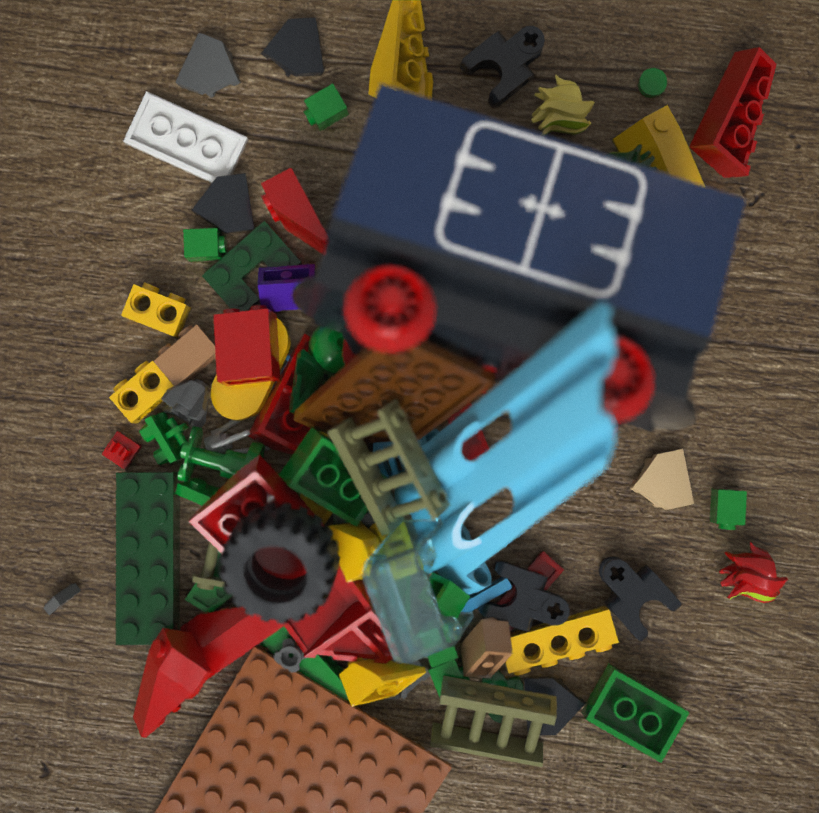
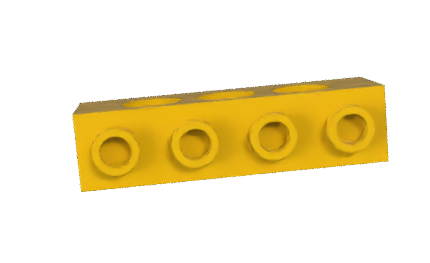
M604 605L569 615L567 620L561 625L555 626L541 623L531 626L530 631L520 629L510 632L513 654L506 660L505 665L508 673L514 672L515 675H522L530 672V668L541 665L542 668L551 667L558 664V660L568 657L569 660H575L584 657L587 651L595 649L596 652H603L612 649V644L619 642L610 610ZM586 627L592 629V635L588 640H579L578 634L581 629ZM555 636H564L565 643L562 647H551V641ZM529 643L538 645V651L533 656L524 654V648Z

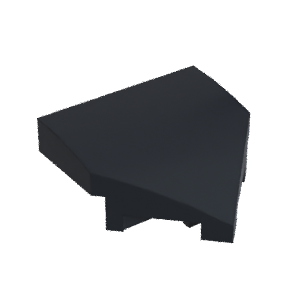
M316 18L288 19L261 53L266 59L270 58L282 68L287 77L291 74L293 76H321L324 73Z
M246 173L216 177L191 211L225 234L254 230Z
M527 676L524 678L525 691L556 696L557 718L555 725L543 723L540 735H557L586 704L581 697L578 698L563 683L564 680L561 678L556 679L549 676ZM527 720V731H528V732H529V728H530V724H531V721H529V720Z

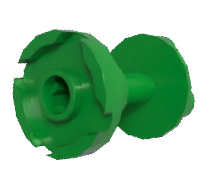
M193 426L189 442L185 441L181 449L180 457L184 458L185 461L180 466L177 479L188 482L196 464L220 470L221 477L230 479L237 471L258 455L264 459L265 444L252 442L247 454L227 449L225 454L201 448L203 429Z

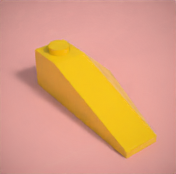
M392 0L370 70L368 94L376 98L380 84H384L432 100L433 78L432 73L427 72L425 58L429 57L428 47L423 46L421 33L425 30L421 0Z

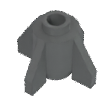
M194 379V381L186 380L167 389L161 398L166 403L162 410L167 414H175L180 419L187 421L191 427L197 426L202 428L206 423L208 400L211 396L208 391V385L199 379Z

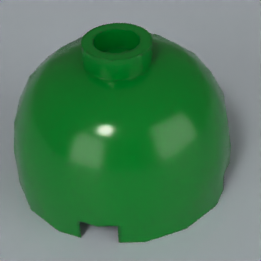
M322 326L317 327L308 341V353L316 359L322 368L331 373L337 374L345 367L342 356L344 343L342 333Z

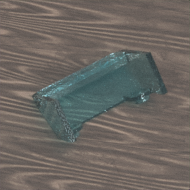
M441 519L404 520L386 537L364 565L363 578L392 657L397 663H411L454 646L474 618L473 612H461L457 619L454 616L442 615L430 585L427 573L436 561V551L432 547L430 540L443 525Z

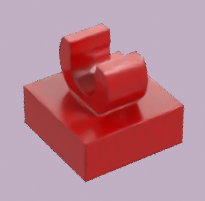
M117 431L102 455L124 470H127L143 446L124 433Z

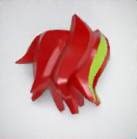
M750 542L751 552L733 554L726 551L725 555L734 563L719 570L721 574H729L720 583L721 586L725 587L735 586L727 598L732 599L742 595L760 603H768L776 599L780 594L779 590L784 586L788 578L776 577L775 562L768 551L755 547L752 542Z

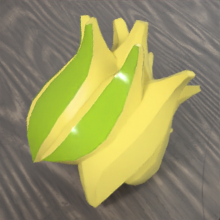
M555 75L558 86L548 89L539 87L538 89L541 93L534 94L545 102L532 113L533 118L531 120L533 123L544 120L538 129H544L542 135L545 136L553 131L569 135L580 134L591 124L585 117L593 107L594 101H582L580 88L575 82L563 80Z

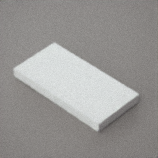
M146 91L123 142L212 183L218 176L233 174L249 139L238 132Z

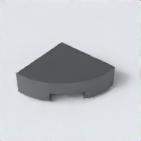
M72 583L54 595L44 605V610L48 615H51L81 590L76 583Z

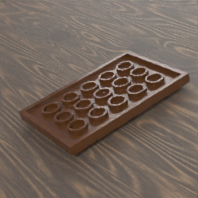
M422 340L412 349L397 353L375 351L367 346L294 412L293 420L329 435L328 431L347 418L352 417L356 427L380 418L377 411L392 400L397 399L400 407L406 414L407 421L417 440H420L495 384V374L425 340ZM386 429L362 437L370 453L373 452V443L392 441Z

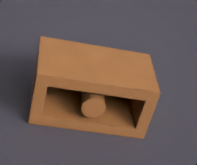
M199 325L186 327L178 335L180 339L173 345L169 343L157 352L159 357L154 362L174 386L186 380H191L216 359L215 342Z
M495 618L481 619L460 645L464 676L491 678L513 654L509 622L497 621Z

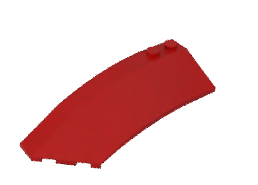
M258 455L237 471L189 519V522L222 553L237 522L256 507L263 510L265 504L275 503L276 507H281L282 503L292 504V508L299 510L300 506L308 509L307 514L312 517L315 514L272 467ZM265 547L255 551L259 565L267 573L275 577L293 579L307 572L301 559L285 548ZM340 564L333 589L326 603L319 606L318 611L312 616L305 614L304 619L297 622L288 619L289 623L284 626L304 653V657L315 658L316 655L333 656V660L357 661V658L374 659V663L386 664L408 649L407 642L367 580L360 579L347 582Z

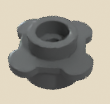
M286 638L283 641L282 649L274 655L275 662L292 673L297 672L300 669L299 664L301 661L307 658L304 657V653L292 638ZM289 653H293L294 657H289Z

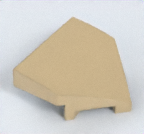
M683 449L654 454L652 458H645L643 462L645 466L637 480H633L630 486L631 490L643 495L652 502L655 508L662 507L664 510L694 504Z

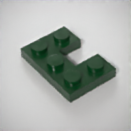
M263 221L205 272L202 277L230 309L249 311L251 306H255L260 302V299L243 281L247 275L262 262L268 267L302 265V262L272 228Z

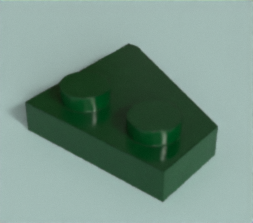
M304 349L298 352L289 407V411L293 415L298 407L336 375L322 368L316 359Z

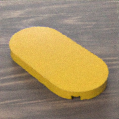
M277 318L281 370L290 350L291 341L285 324ZM216 374L211 386L213 406L219 414L231 420L242 421L253 417L262 410L275 381L225 386L217 382Z

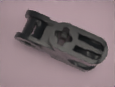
M526 26L507 41L502 33L498 31L466 55L459 67L468 75L485 67L493 68L499 73L501 81L492 89L488 98L489 105L492 108H498L534 78L535 74L528 66L541 55L545 42L544 34L538 27ZM525 41H526L527 43L534 42V43H535V44H534V47H533L532 45H528V46L526 47V46L524 45V44H525Z
M614 556L606 557L599 564V576L614 592L604 603L639 641L642 642L648 636V631L641 623L639 611L644 603L650 600H657L671 611H676L681 607V602L647 565L635 573L626 562ZM613 566L617 568L619 573L617 577H614L610 570Z
M503 560L495 561V571L500 576L506 577L514 583L515 595L510 602L505 604L487 602L481 605L479 608L481 615L486 618H495L497 621H507L509 626L524 631H530L534 619L555 626L561 625L567 620L570 609L566 601L558 594L544 590L548 579L547 576ZM557 603L561 610L559 613L554 612L553 616H551L547 608L548 606L553 607Z

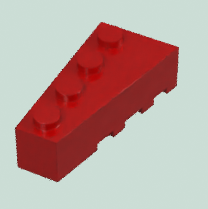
M760 47L734 53L689 146L691 150L723 178L749 176L751 166L747 164L750 153L755 152L757 141L754 140L757 125L762 124L764 117L762 113L763 100L768 99L777 65Z

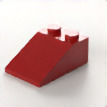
M292 168L262 182L261 185L265 194L261 195V198L274 221L280 220L287 231L324 255L328 244V236Z

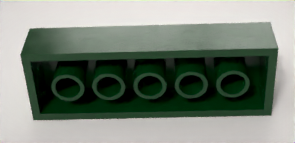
M178 472L116 473V645H152L163 628L180 631V496L175 494L177 484L180 483V480L177 479Z

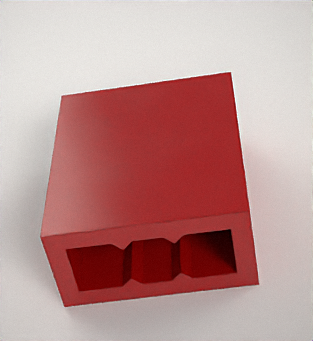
M264 305L251 306L249 311H240V309L232 308L223 310V314H215L214 335L217 382L225 386L279 381L280 363L277 314Z

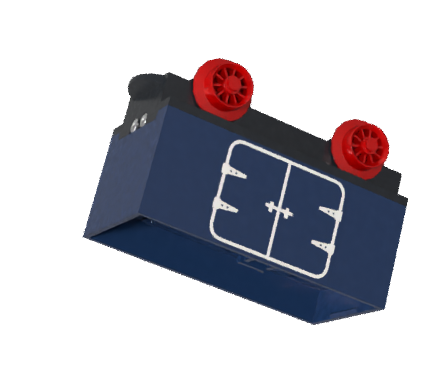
M380 84L329 226L328 244L317 275L295 284L291 298L302 312L315 319L316 325L342 333L344 337L342 356L345 366L367 346L375 351L397 353L412 349L422 340H425L494 373L495 380L500 382L504 381L603 301L611 308L608 325L613 330L616 349L612 367L608 374L601 379V412H607L612 416L615 432H617L619 426L625 423L651 432L656 428L669 430L683 429L693 425L697 411L695 405L688 395L697 360L708 350L746 199Z

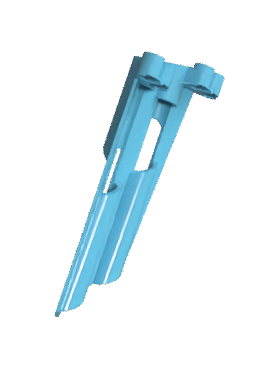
M603 301L442 431L439 432L434 428L418 440L450 503V506L434 520H432L427 508L409 514L412 516L419 538L414 545V550L422 572L427 574L438 572L440 576L452 581L469 596H473L492 584L491 573L485 563L487 559L607 467L608 459L615 445L616 436L612 416L607 412H601L600 400L601 379L610 371L616 349L615 336L612 328L608 325L611 308L607 303ZM508 410L512 419L510 435L477 460L467 461L461 454L463 442L502 412ZM413 482L395 488L394 495L397 505L421 498ZM508 487L512 491L514 498L513 510L510 516L479 537L471 540L469 531L462 524L466 516L476 506L501 489Z

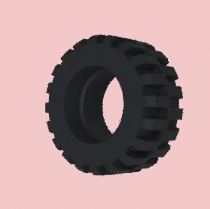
M275 503L265 504L263 510L259 507L252 509L247 516H243L237 522L221 553L219 572L220 578L225 580L223 587L226 593L233 595L232 601L238 607L242 605L246 608L245 613L252 617L256 614L261 617L262 621L270 622V619L277 620V623H287L288 619L297 622L303 620L305 614L312 616L318 611L319 606L326 603L334 586L340 556L338 555V543L335 539L332 540L334 533L329 526L323 527L321 525L323 519L318 515L310 516L307 514L308 509L301 506L297 510L292 508V504L282 503L281 507H276ZM265 547L285 548L301 559L307 572L293 579L275 577L267 573L259 565L255 551Z

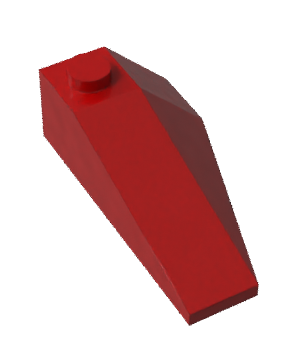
M303 334L280 374V380L276 381L265 405L258 413L251 427L250 435H248L250 438L265 444V446L273 450L291 455L294 454L311 429L294 421V415L289 411L296 358L300 350L304 349L308 352L310 336L307 334Z
M240 606L222 608L211 613L208 611L200 613L181 626L180 631L193 634L212 672L208 677L209 679L287 623H277V620L270 619V622L262 621L260 616L254 614L252 617L245 613L246 608Z
M163 628L149 649L133 714V719L141 737H148L165 722L166 716L170 712H177L182 708L181 703L184 700L195 697L212 673L191 632Z

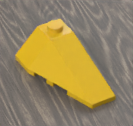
M668 105L642 118L612 140L618 152L633 151L641 144L642 150L640 155L651 151L649 157L654 155L655 160L650 167H657L656 171L705 186L682 130Z

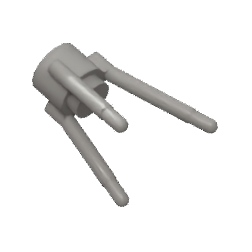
M230 420L220 428L212 430V435L204 438V444L207 450L225 454L227 449L233 448L232 442L250 435V431L246 430L229 436L227 432H224L240 422ZM265 446V451H269L271 449ZM249 448L235 449L233 451L247 454Z

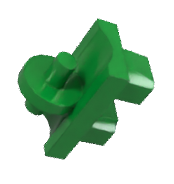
M165 412L146 418V424L139 430V433L147 443L156 439L161 447L153 452V457L157 464L162 465L168 462L171 464L183 459L180 457L181 449L187 440L182 432L189 428L187 423L178 426L174 417L169 419Z

